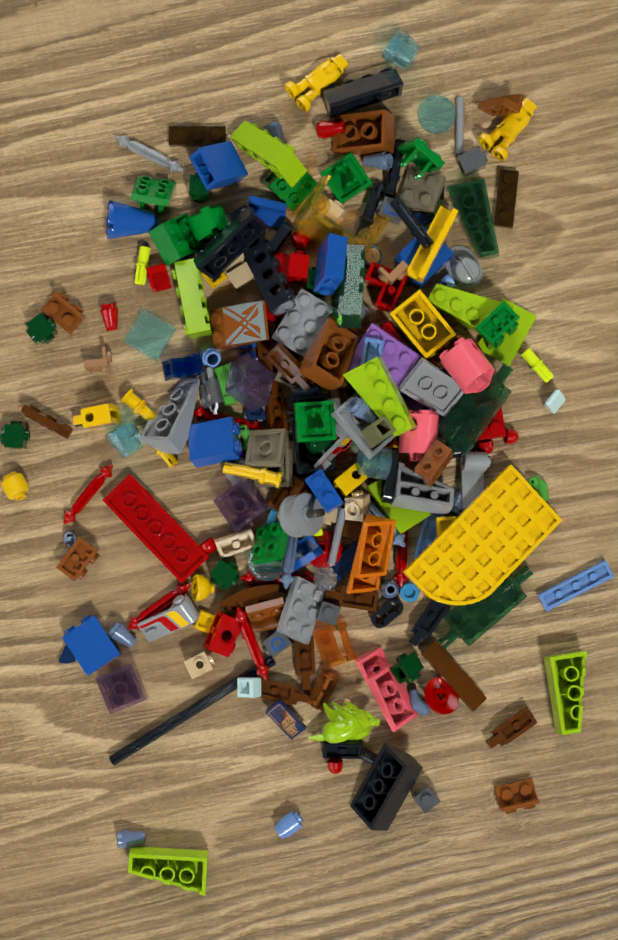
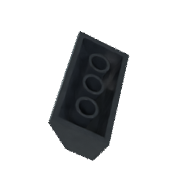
M386 68L376 75L367 74L357 81L348 80L343 83L344 85L338 87L336 85L329 86L325 89L326 91H323V99L329 117L332 118L401 96L404 84L396 68L392 70Z
M247 206L240 211L232 222L225 226V229L218 236L211 240V243L197 254V257L193 260L196 268L215 281L269 226L256 211Z
M327 393L289 397L285 399L286 411H291L289 405H294L297 400L300 402L305 400L308 402L327 400ZM287 422L290 448H292L294 476L315 473L316 470L313 465L323 455L321 452L312 454L304 442L297 443L295 427L290 429L289 426L292 422ZM334 458L330 461L331 465L323 472L336 470Z
M384 743L350 807L370 830L388 831L423 767L410 754L389 743Z

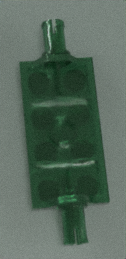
M505 363L502 364L496 375L492 376L490 385L486 389L478 393L463 394L438 428V436L446 441V446L452 449L453 454L455 451L458 452V450L466 455L470 452L512 391L505 387L504 382L513 372V369L506 366Z
M525 565L514 576L509 575L487 598L473 604L456 605L444 616V619L451 626V630L438 639L440 644H443L442 646L447 649L459 638L469 647L527 597L520 588L521 584L533 575L529 567Z

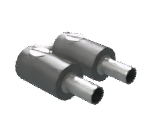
M207 367L206 371L200 372L202 385L199 386L203 409H210L216 415L218 404L224 401L219 379H215L213 368Z

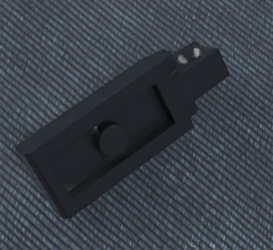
M431 600L413 625L411 632L414 635L409 642L417 646L421 639L426 641L451 606Z

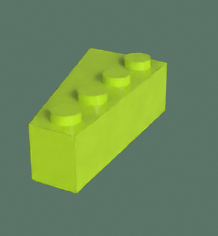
M244 121L230 136L240 150L255 161L257 160L267 170L270 169L279 179L284 178L290 187H293L307 172L306 168L294 154L295 149L290 144H284L277 136L273 138L267 130L264 129L262 131L255 123L250 124Z
M195 258L174 262L175 268H172L174 280L177 279L179 285L176 287L178 298H181L182 301L180 311L182 317L185 316L186 324H183L185 335H189L190 339L213 335L201 273L193 261Z
M436 284L428 297V300L436 310L479 335L481 334L475 328L502 303L440 284ZM507 304L513 310V305Z
M375 357L343 374L379 418L383 415L386 416L396 430L393 433L395 437L417 427L382 357Z
M580 650L544 656L555 732L557 734L567 735L581 732L587 651Z
M132 846L129 852L128 873L150 880L155 879L163 882V884L175 885L183 890H191L205 896L209 850Z

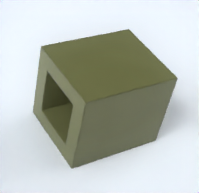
M383 415L360 433L370 447L373 448L396 430L386 416Z

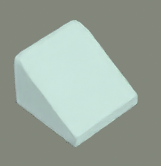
M555 390L543 405L555 414L565 402V397L560 390Z
M237 678V697H261V678Z

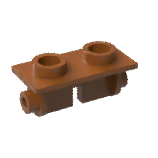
M322 668L308 697L307 704L315 709L324 711L323 703H328L340 676Z

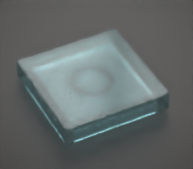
M142 310L124 343L157 362L176 328L149 312Z

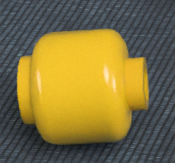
M16 471L8 473L1 482V488L8 499L20 501L27 497L26 493L29 491L30 486L23 474Z

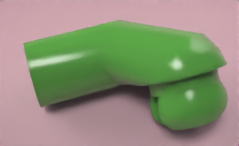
M241 425L240 434L244 440V443H241L242 452L246 453L250 430L247 425Z
M538 476L530 477L528 483L539 491V495L543 500H549L547 482Z

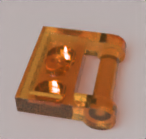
M346 621L313 632L325 669L358 658L357 653H354L346 630ZM339 630L347 654L341 657L333 633Z

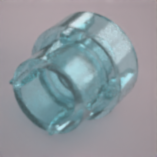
M399 29L387 44L382 58L395 67L399 66L406 70L414 62L421 48L419 44L413 41L412 37Z
M134 420L118 426L105 435L109 445L118 451L121 458H125L143 447L139 440V429Z
M383 447L371 459H368L359 449L356 460L358 474L367 475L369 478L386 480L392 464L391 448Z

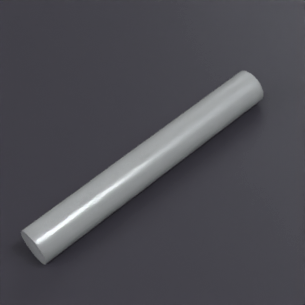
M456 97V154L461 155L463 154L464 97Z
M341 507L327 563L333 566L336 563L345 522V508Z

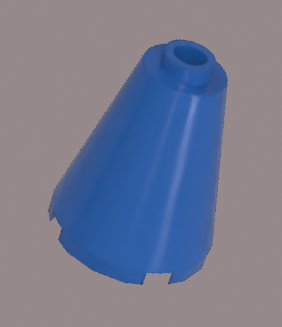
M108 200L107 210L109 212L106 217L107 239L148 233L158 226V217H155L154 212Z

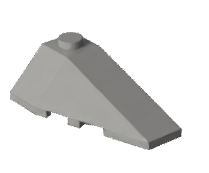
M199 378L183 379L170 394L169 402L165 406L161 405L158 409L159 414L154 420L150 419L139 438L141 442L164 453L181 454L190 432L200 385Z

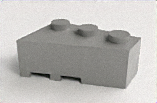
M399 462L391 506L447 516L453 508L454 489L437 480L432 487H429L424 483L423 477Z

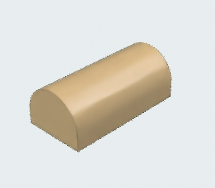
M250 527L215 539V544L222 559L254 548L255 537Z

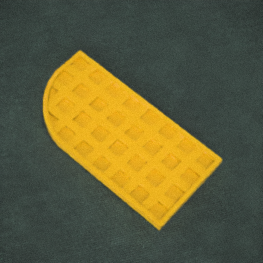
M508 465L403 573L425 596L439 603L468 605L479 602L491 595L559 525L562 519L512 465Z

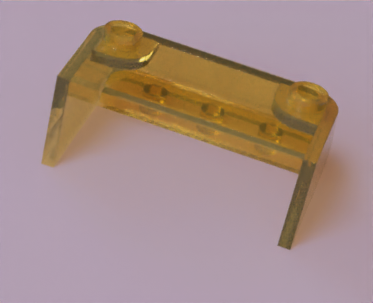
M323 176L319 179L296 215L294 226L299 232L319 246H321L329 233L348 237L345 263L355 264L376 243L390 218H379L373 229L364 228L359 231L357 236H354L326 216L330 208V202L321 192L331 176Z

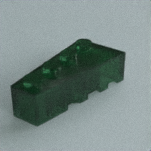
M485 178L447 186L448 193L455 208L459 210L458 214L480 260L499 257Z
M347 244L344 278L336 291H339V294L336 293L335 305H338V308L334 309V320H338V328L361 329L365 245Z

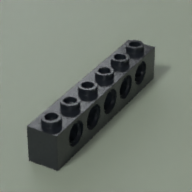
M245 204L227 214L229 222H232L247 205ZM265 231L257 239V244L255 246L252 244L243 254L269 311L277 317L296 306L294 301L296 296L293 290L288 288L286 284L288 279L285 273L280 271V261L276 255H273V246L269 240H266L264 236L266 234ZM273 272L272 276L267 278L268 274ZM280 288L279 293L275 294V291Z

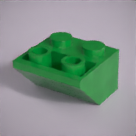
M187 213L164 222L148 232L166 266L180 261L205 247L203 244H198L187 221L189 217Z

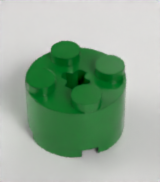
M222 204L212 208L206 206L199 210L200 214H194L187 218L198 244L210 242V239L218 236L225 229V226L230 223Z

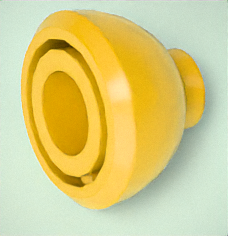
M194 575L191 581V595L195 601L204 600L210 593H214L215 586L213 582H210L202 575Z

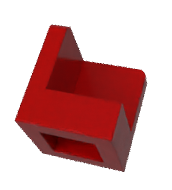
M165 263L146 268L153 293L172 288Z

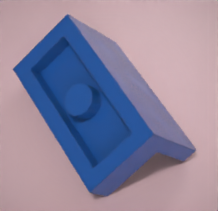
M249 196L248 205L256 210L269 227L279 229L285 220L287 204Z
M313 535L306 536L297 542L294 571L324 553Z

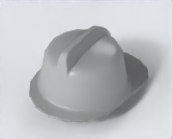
M464 246L450 248L454 255L445 265L447 271L459 287L464 289L476 287L483 276L481 265L468 248Z

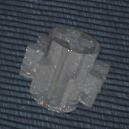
M326 566L325 569L321 567L315 572L314 584L318 585V589L325 591V589L331 590L335 587L337 574L333 572L334 569Z

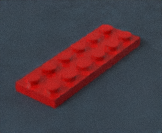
M131 474L102 500L181 583L210 557Z

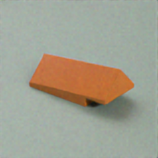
M366 515L346 593L379 591L381 576L387 575L396 520Z

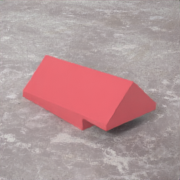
M382 647L354 658L392 732L397 731L418 716L417 712L411 707L410 696L404 683L399 684L390 671L389 667L394 663L389 664Z

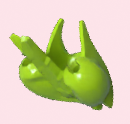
M348 701L344 703L346 707L332 702L335 709H331L326 703H323L330 722L324 725L323 734L308 736V739L322 742L326 740L329 743L363 739L369 735L372 727L380 725V720Z

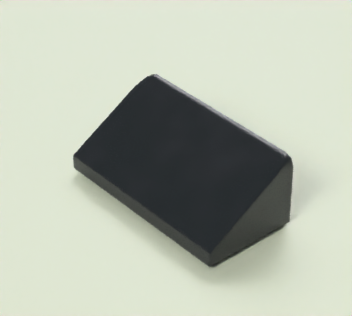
M362 739L346 740L340 743L323 741V758L361 759Z

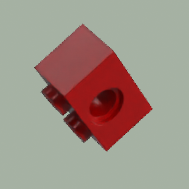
M217 610L203 647L229 658L230 653H233L237 636L242 632L240 622L235 620L236 617ZM228 630L227 637L222 639V633Z

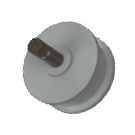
M312 494L291 495L282 501L279 508V521L284 532L290 537L312 536L318 533L322 527L325 510L318 499Z

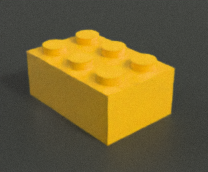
M418 290L390 313L391 319L427 361L456 338V333L421 290Z

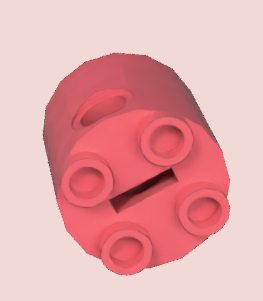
M462 337L454 343L455 347L450 351L446 350L440 354L441 364L464 394L481 392L490 385L495 369L472 339L465 340Z
M409 410L417 427L400 435L398 439V452L409 453V461H421L434 441L437 440L439 417L437 411Z

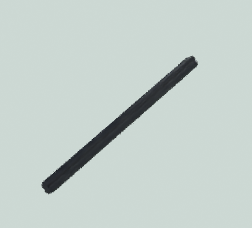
M272 656L264 659V665L269 666V669L276 664ZM254 665L109 757L110 762L113 765L120 763L237 689V678L257 677L258 667Z

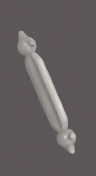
M128 135L115 136L119 147H128L130 151L162 167H169L171 173L183 172L184 169L180 166L178 160L171 161L168 157L136 141H130Z

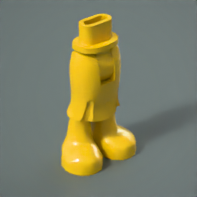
M338 54L336 57H331L322 62L310 74L304 76V79L296 84L292 81L286 82L284 88L292 100L296 99L297 106L302 111L308 112L311 109V102L317 96H320L324 89L333 84L344 73V69L349 64L341 54ZM308 87L311 89L306 94L299 96Z
M525 98L522 101L520 113L506 115L490 134H480L477 141L484 150L489 151L499 137L502 136L503 140L491 150V155L497 160L504 162L508 157L507 149L509 145L514 143L517 135L528 125L537 106L528 98Z

